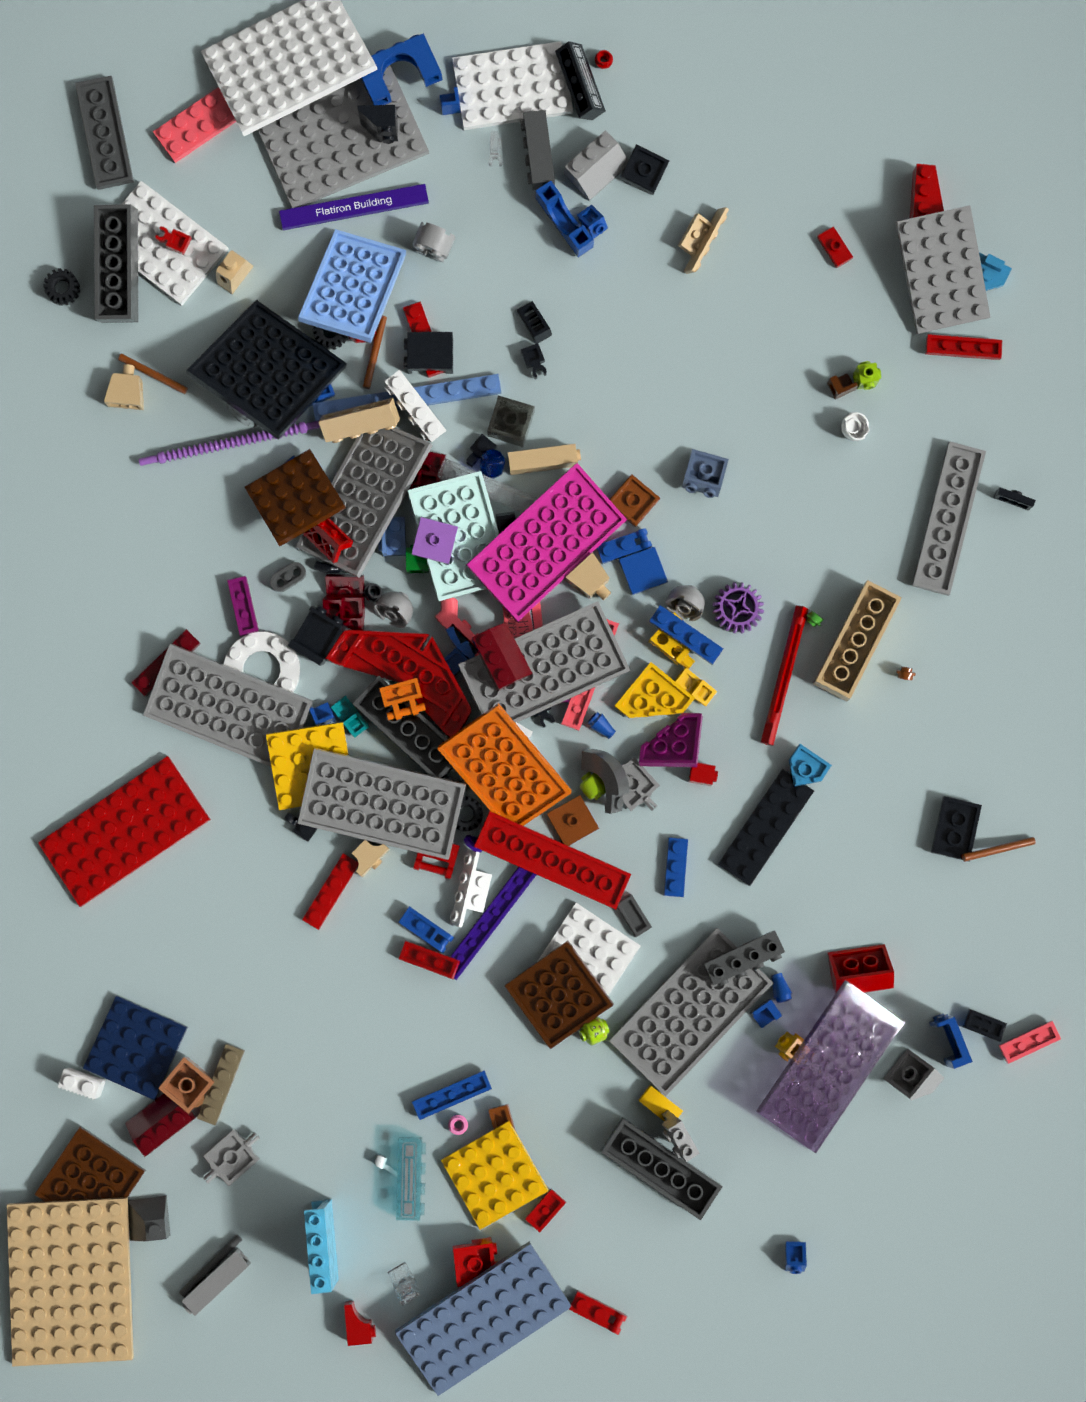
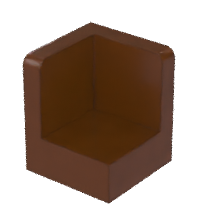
M847 373L840 377L835 375L827 382L835 400L855 391L858 387L857 382L852 383Z

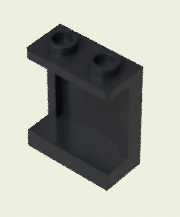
M407 332V338H404V350H407V357H404V368H407L408 374H412V371H446V374H453V332Z
M317 605V607H310L309 614L295 638L289 642L288 647L321 666L327 661V655L344 632L346 625L343 624V619L336 615H333V617L328 615L325 608Z

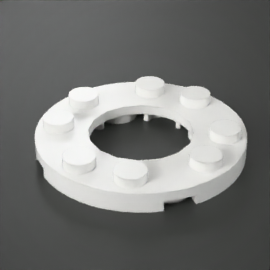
M254 632L243 636L232 645L224 660V665L243 672L244 663L250 655L255 652L265 651L273 654L280 663L279 678L274 685L294 692L299 682L300 661L296 651L288 647V641L274 633Z

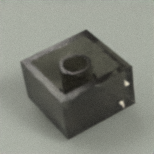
M498 395L487 429L488 437L524 447L535 413V406Z

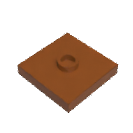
M631 474L609 500L628 522L637 527L658 503L660 497Z
M581 795L547 813L563 844L567 846L599 829Z

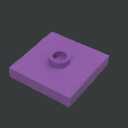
M420 517L411 555L449 564L458 527Z

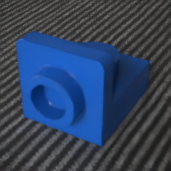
M592 204L577 214L578 220L589 230L593 239L608 229L604 216Z
M786 1241L785 1271H790L791 1274H800L805 1271L807 1266L806 1242Z

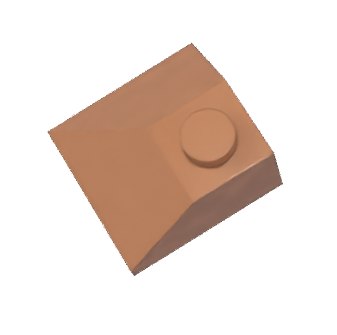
M184 1057L158 1089L189 1114L215 1082L189 1057Z

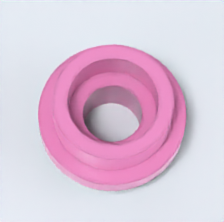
M454 1115L450 1118L448 1127L453 1134L461 1135L467 1130L468 1122L464 1116ZM460 1121L462 1127L456 1128L454 1123Z

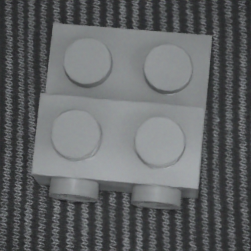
M669 1110L662 1114L665 1120L662 1123L665 1129L663 1134L668 1142H672L674 1145L672 1150L678 1159L681 1157L684 1161L688 1162L700 1153L683 1122Z

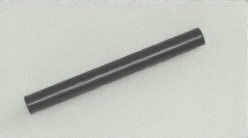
M236 1235L179 1293L186 1297L242 1241V1238Z

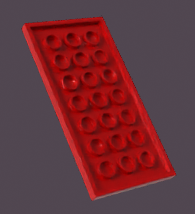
M167 756L38 842V844L79 907H82L211 819L171 758Z

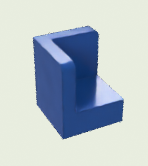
M454 87V93L440 95L442 115L461 113L458 87Z
M328 702L315 708L310 707L309 709L316 726L329 724L336 720Z
M768 999L750 1012L761 1028L773 1020L782 1017V1014L771 999Z

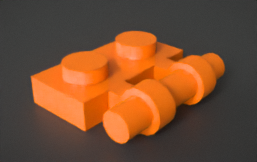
M417 678L379 688L384 707L392 706L394 710L386 713L388 721L392 719L399 720L403 716L410 714L414 716L426 710L424 703L416 705L415 699L422 698ZM410 702V707L399 709L398 704Z

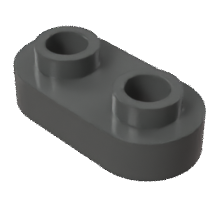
M291 563L272 575L270 579L271 587L277 592L288 590L306 577V569L301 563ZM295 570L300 571V574L298 576H294L293 573ZM279 580L284 581V584L282 586L277 585V582Z

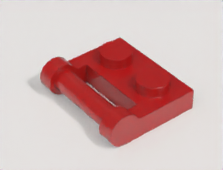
M452 844L449 860L418 853L413 869L429 871L451 879L460 846ZM423 856L449 863L448 868L422 862Z

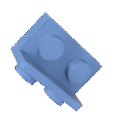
M393 517L383 534L382 540L378 544V549L382 551L383 557L406 556L405 517Z

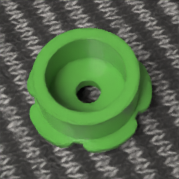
M814 611L806 614L808 617L806 621L814 627L817 625L821 626L823 618Z

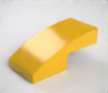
M684 668L674 680L704 706H707L717 693L713 687L698 678L687 668Z
M651 1085L648 1086L638 1100L663 1121L665 1120L662 1114L667 1110L677 1118L683 1112L682 1109Z

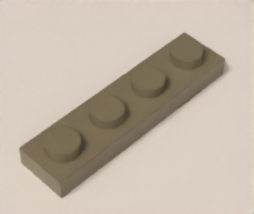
M230 1044L225 1045L212 1078L215 1083L207 1091L197 1119L212 1125L217 1124L245 1050Z

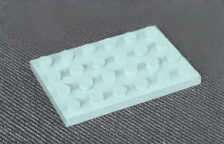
M479 471L408 490L417 528L420 517L458 527L449 564L426 559L438 602L487 589L466 566L470 560L499 535L482 472Z

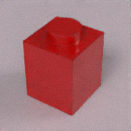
M698 763L697 767L690 768L688 782L712 786L713 782H717L718 771H715L716 766Z

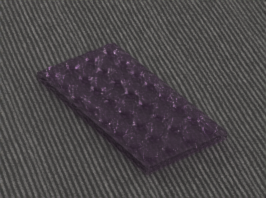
M845 980L756 1112L811 1151L817 1153L903 1025V1022Z

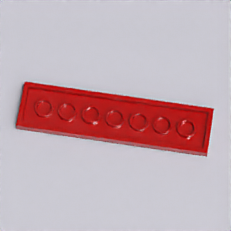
M489 811L474 845L479 850L615 910L631 876L630 873L491 811Z

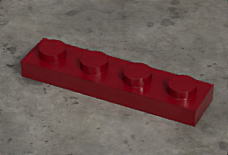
M186 629L172 644L193 652L201 643ZM167 649L131 682L145 697L153 690Z

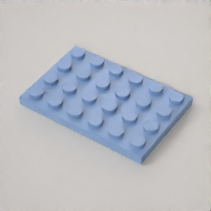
M335 229L299 314V322L371 343L405 259L406 250Z

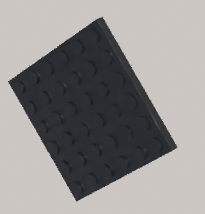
M256 300L186 370V375L279 440L346 368L347 363Z

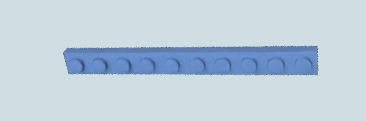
M499 374L413 387L427 406L501 394ZM388 392L313 403L315 421H319L322 415L389 398L394 399L397 410H401V408L396 403L398 398L395 394L391 396Z

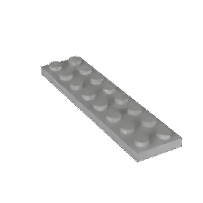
M949 441L912 583L913 587L946 596L950 595L986 451Z

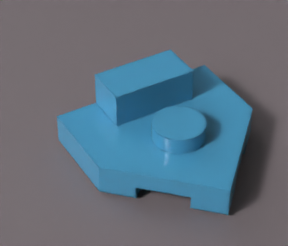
M979 252L986 291L1003 287L1012 268L1004 265L1005 261L991 254L986 256Z
M802 744L797 746L788 760L794 786L821 782L832 766Z

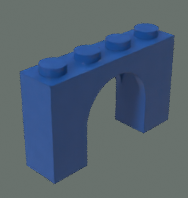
M424 33L413 35L404 42H397L386 50L381 49L371 57L378 70L361 78L373 105H386L392 102L390 93L383 80V75L388 66L394 62L406 61L413 64L419 71L425 87L443 80L441 70Z

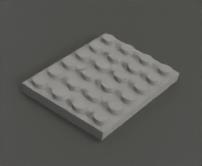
M971 206L897 221V233L916 334L991 318Z

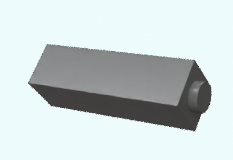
M238 1248L182 1300L184 1309L189 1314L196 1316L251 1264L250 1260Z

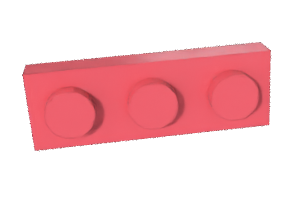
M1049 1021L998 1046L1006 1063L1009 1064L1061 1040V1037L1053 1021Z

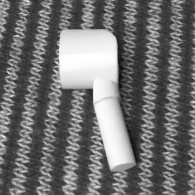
M378 1154L375 1159L376 1166L387 1170L397 1177L399 1173L386 1164L388 1158Z

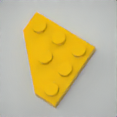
M650 662L614 707L629 719L682 714L695 697Z

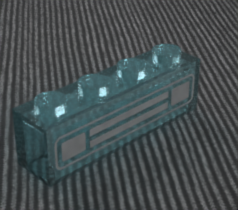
M423 1137L398 1138L396 1220L420 1221L421 1215H425V1203H421V1196L425 1195V1183H422V1175L426 1174V1163H422V1155H426V1143L423 1142Z

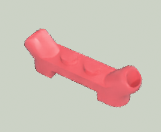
M450 598L441 601V611L434 616L445 629L454 626L474 646L472 637L476 635L470 630L472 628L466 620L461 621L458 618V600Z

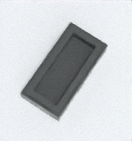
M632 894L619 902L617 909L635 938L652 928Z

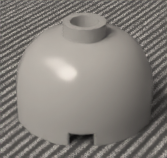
M681 585L671 591L665 604H668V611L671 613L675 612L682 620L684 617L690 618L689 621H696L701 618L705 601L703 595L695 586Z
M387 592L377 600L374 606L375 612L381 619L384 620L385 617L390 619L391 622L389 624L398 628L406 627L413 615L412 603L403 592Z

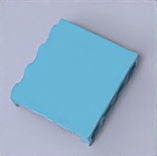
M332 1199L312 1201V1210H304L311 1294L332 1292L339 1280Z

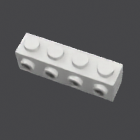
M400 370L384 381L387 384L384 388L391 396L395 394L398 398L396 403L402 411L406 409L409 412L410 416L408 419L414 426L419 425L422 429L419 433L426 441L430 440L433 442L447 431Z

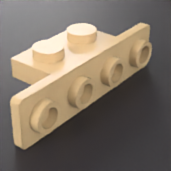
M727 207L717 209L711 222L699 213L694 215L678 244L681 249L692 256L684 269L686 274L694 273L700 268V262L703 256L708 253L710 243L717 237L720 225L727 218L726 214L729 211Z

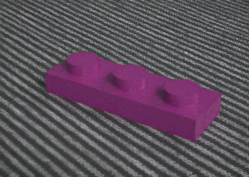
M243 576L227 580L240 636L259 632L247 577Z

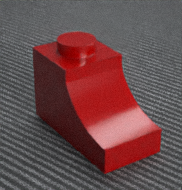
M346 1301L344 1310L348 1346L372 1344L373 1337H376V1326L372 1325L371 1319L367 1320L357 1312L354 1301Z

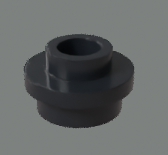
M374 583L366 585L363 590L364 597L370 602H377L382 596L381 587Z

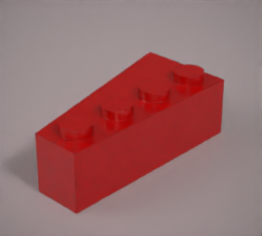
M916 164L912 174L910 218L944 211L936 165Z

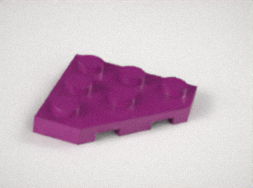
M682 713L673 724L667 725L656 734L655 738L641 745L639 765L649 767H697L703 720L702 713Z

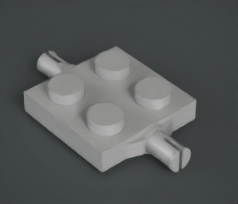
M633 757L628 763L622 765L629 782V793L623 795L624 804L632 811L638 805L645 803L652 811L657 805L650 797L652 792L660 785L643 766L639 765L638 760Z
M233 1129L203 1156L212 1169L203 1179L206 1180L211 1175L206 1181L209 1184L210 1181L218 1176L230 1186L260 1159L254 1153L251 1146L260 1137L256 1136L257 1134L254 1132L247 1139H244Z

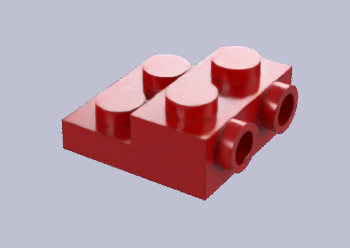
M491 1237L471 1240V1243L452 1246L457 1287L463 1286L498 1262L494 1261V1255L497 1254L496 1242H492Z

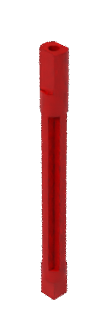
M795 606L760 742L765 745H774L807 617L806 614L808 613V608L804 606Z

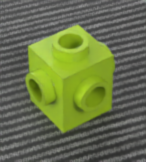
M870 361L859 363L853 372V381L858 384L857 390L873 389L881 379V370L877 368V363H871Z

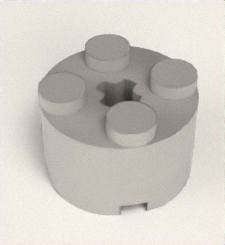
M421 222L412 244L416 248L417 253L424 256L427 253L431 254L433 259L443 262L449 255L455 236L452 233L449 236L446 235V230L427 222L424 225Z

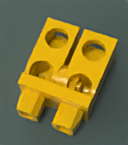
M660 629L648 641L677 666L680 664L684 668L689 669L695 662L688 655L691 650Z

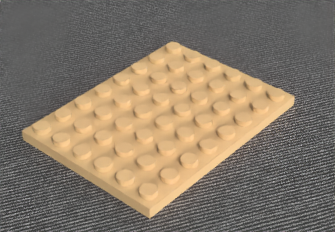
M128 1197L7 1204L12 1367L133 1360Z

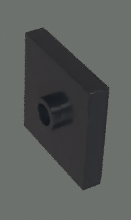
M636 144L620 179L654 195L669 160Z

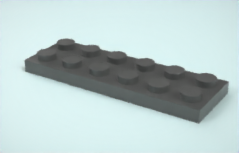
M112 76L75 83L97 190L134 183Z

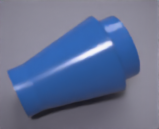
M596 712L587 722L590 725L589 728L608 739L616 732L602 713Z
M783 974L772 975L773 996L777 1003L791 1000L792 992Z

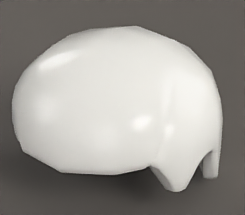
M859 412L849 413L841 423V431L851 441L863 440L870 431L868 420L865 415Z

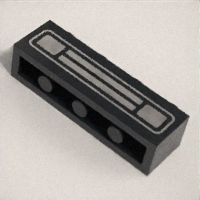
M568 41L555 50L578 117L594 120L606 110L582 44Z

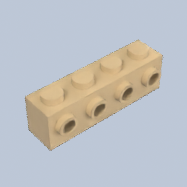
M389 398L322 415L318 422L325 442L332 441L337 443L342 441L343 438L350 437V439H353L363 433L373 434L378 432L379 429H393L399 422L400 417L394 399Z

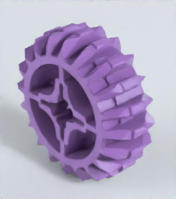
M733 582L732 589L727 584L725 590H719L721 596H715V599L719 602H713L712 606L717 607V609H714L712 612L713 614H719L715 617V621L721 619L722 622L719 626L722 627L726 624V631L733 627V633H736L737 628H739L742 634L744 633V627L747 631H751V625L754 627L758 625L755 620L761 621L762 617L758 614H763L764 610L758 607H762L764 602H758L762 596L758 595L755 597L756 589L752 592L749 591L751 585L748 584L745 589L743 588L744 583L741 582L739 588H737L736 582ZM732 594H742L738 600L726 599V597ZM747 597L752 602L753 612L745 604ZM742 600L741 607H740L741 610H740L739 612H737L736 615L734 616V613H735V611H736V610H735L736 607H735L734 605L737 606V604H739L740 601ZM723 604L731 611L730 619L724 613ZM741 615L751 617L745 622H735L736 618Z

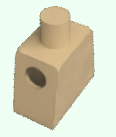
M231 250L216 269L217 284L233 294L251 271L253 265Z
M124 364L122 374H112L104 399L108 407L144 410L143 382L140 376L134 375L135 366Z
M593 553L566 576L565 581L589 599L597 594L604 601L611 594L605 587L610 578Z

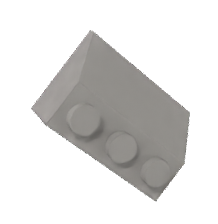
M605 130L565 166L564 175L590 201L624 171L628 159L618 142Z

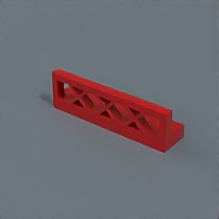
M330 518L314 526L310 531L302 533L332 563L338 562L341 550L350 548L353 544V540ZM317 533L321 535L322 543L319 541ZM329 544L335 549L334 553L331 552Z

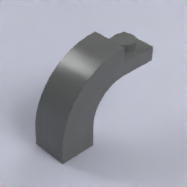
M598 749L582 751L581 770L597 774L605 785V813L612 814L622 811L623 795L629 793V782L624 768L608 752Z

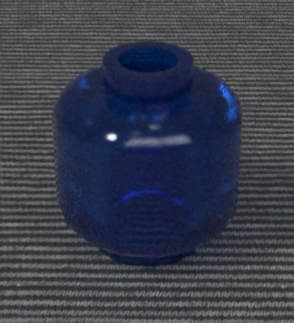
M488 450L481 456L479 470L488 479L499 477L504 471L505 457L498 450Z

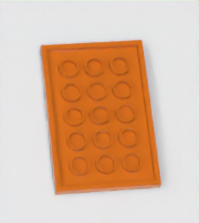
M499 703L444 741L437 748L491 812L522 826L570 795L572 791Z

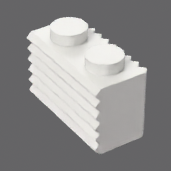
M66 1068L62 1072L58 1088L66 1089V1091L69 1090L70 1092L77 1093V1095L81 1094V1096L84 1095L94 1100L101 1096L106 1080L72 1068Z

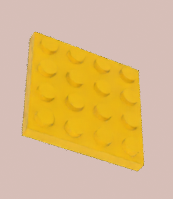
M343 721L266 734L279 810L302 806L314 748L349 756Z
M510 1121L505 1122L441 1159L480 1230L549 1190Z

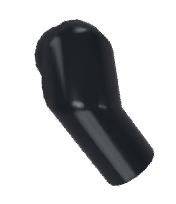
M316 561L314 569L320 572H342L341 569L320 561Z

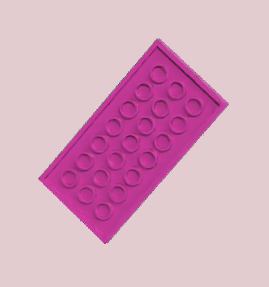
M575 463L470 560L466 566L514 620L519 622L627 519L580 465Z

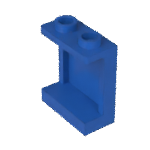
M944 1013L934 1016L933 1021L929 1022L930 1026H943L954 1054L943 1059L946 1067L956 1069L973 1062L955 1017L948 1016V1014L944 1015Z

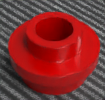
M601 50L595 55L597 67L607 69L612 65L613 56L609 51ZM605 58L607 62H601V59Z

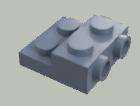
M692 449L682 487L689 493L697 491L704 493V496L707 498L718 497L729 459Z

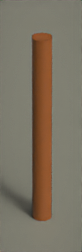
M386 316L381 317L376 329L363 383V388L370 389L387 320Z
M120 354L118 358L119 361L135 366V369L183 394L188 390V387L124 354Z
M1034 837L965 853L962 854V860L966 862L1034 845L1036 841Z

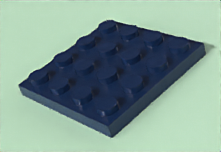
M117 995L83 1069L155 1100L160 1091L158 1088L165 1080L188 1027Z

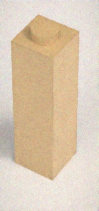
M576 444L508 452L510 475L570 468L581 460L580 449H576Z

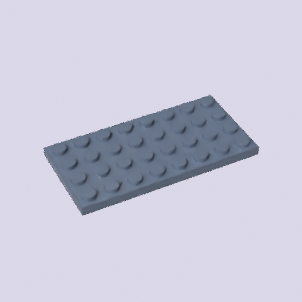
M529 1241L397 1328L395 1334L437 1396H439L570 1309L571 1303Z

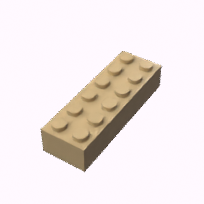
M867 580L862 586L813 685L846 702L850 700L902 597Z

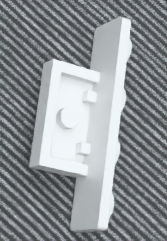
M468 849L464 856L463 871L459 877L460 883L455 894V904L450 914V925L463 926L466 909L482 913L484 911L492 875L476 871L480 852Z

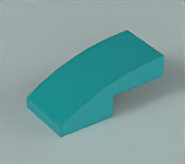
M346 695L330 706L354 738L370 727Z

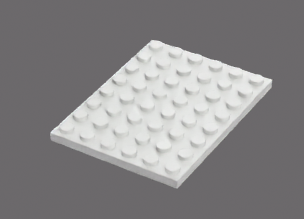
M302 0L201 51L244 136L378 70L341 0Z

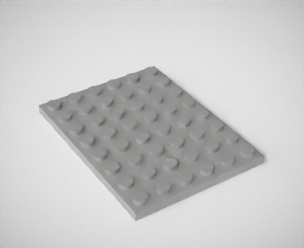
M391 65L385 70L383 80L392 100L391 103L386 105L396 106L398 119L397 142L391 144L379 142L360 124L357 105H373L361 78L258 129L292 208L305 206L429 154L427 145Z

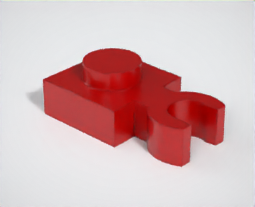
M160 226V231L164 232L165 235L163 237L156 235V240L160 243L167 242L166 247L184 255L192 240L191 236L173 229L172 233H169L165 227Z

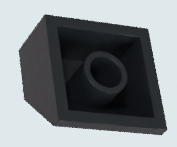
M357 105L360 124L379 142L386 144L398 141V119L395 105Z

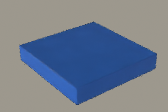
M655 547L619 559L632 595L668 583Z

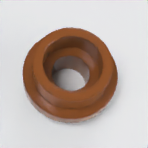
M901 666V670L897 669L896 671L898 673L897 678L904 680H913V676L916 673L912 672L913 668Z

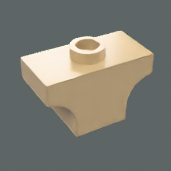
M364 840L352 852L359 863L356 872L361 877H364L371 868L375 870L383 862L381 858L390 849L384 844L373 846L367 840Z

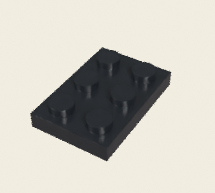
M943 796L931 853L962 860V854L972 852L982 805Z

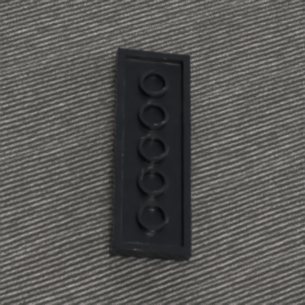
M782 769L717 865L748 886H751L814 790L807 785L794 786L792 775Z

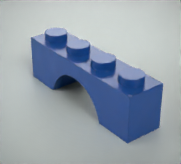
M549 181L537 189V202L579 258L592 249L594 239L584 225L579 224L569 212L561 193L553 182Z

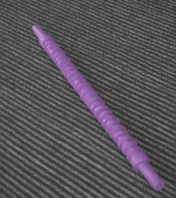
M303 421L299 422V425L294 423V426H291L283 435L285 437L288 434L293 436V433L298 435V432L304 434L308 430L320 428L318 421L309 423ZM262 430V433H259V431H257V434L252 432L249 435L247 433L246 436H235L234 439L230 437L229 440L225 438L224 441L220 439L219 442L215 440L214 443L209 441V444L204 442V445L199 443L198 446L193 445L192 448L188 446L187 449L183 447L182 450L177 448V451L172 449V452H169V450L166 453L163 451L158 452L157 455L139 458L140 466L157 462L162 464L166 463V460L171 462V459L176 461L179 458L181 460L182 457H192L193 454L198 456V453L203 455V452L208 454V451H211V453L214 450L218 452L219 449L223 451L224 448H235L236 445L240 447L241 444L245 446L246 443L250 445L251 442L255 444L256 441L261 443V440L266 442V439L271 441L275 437Z

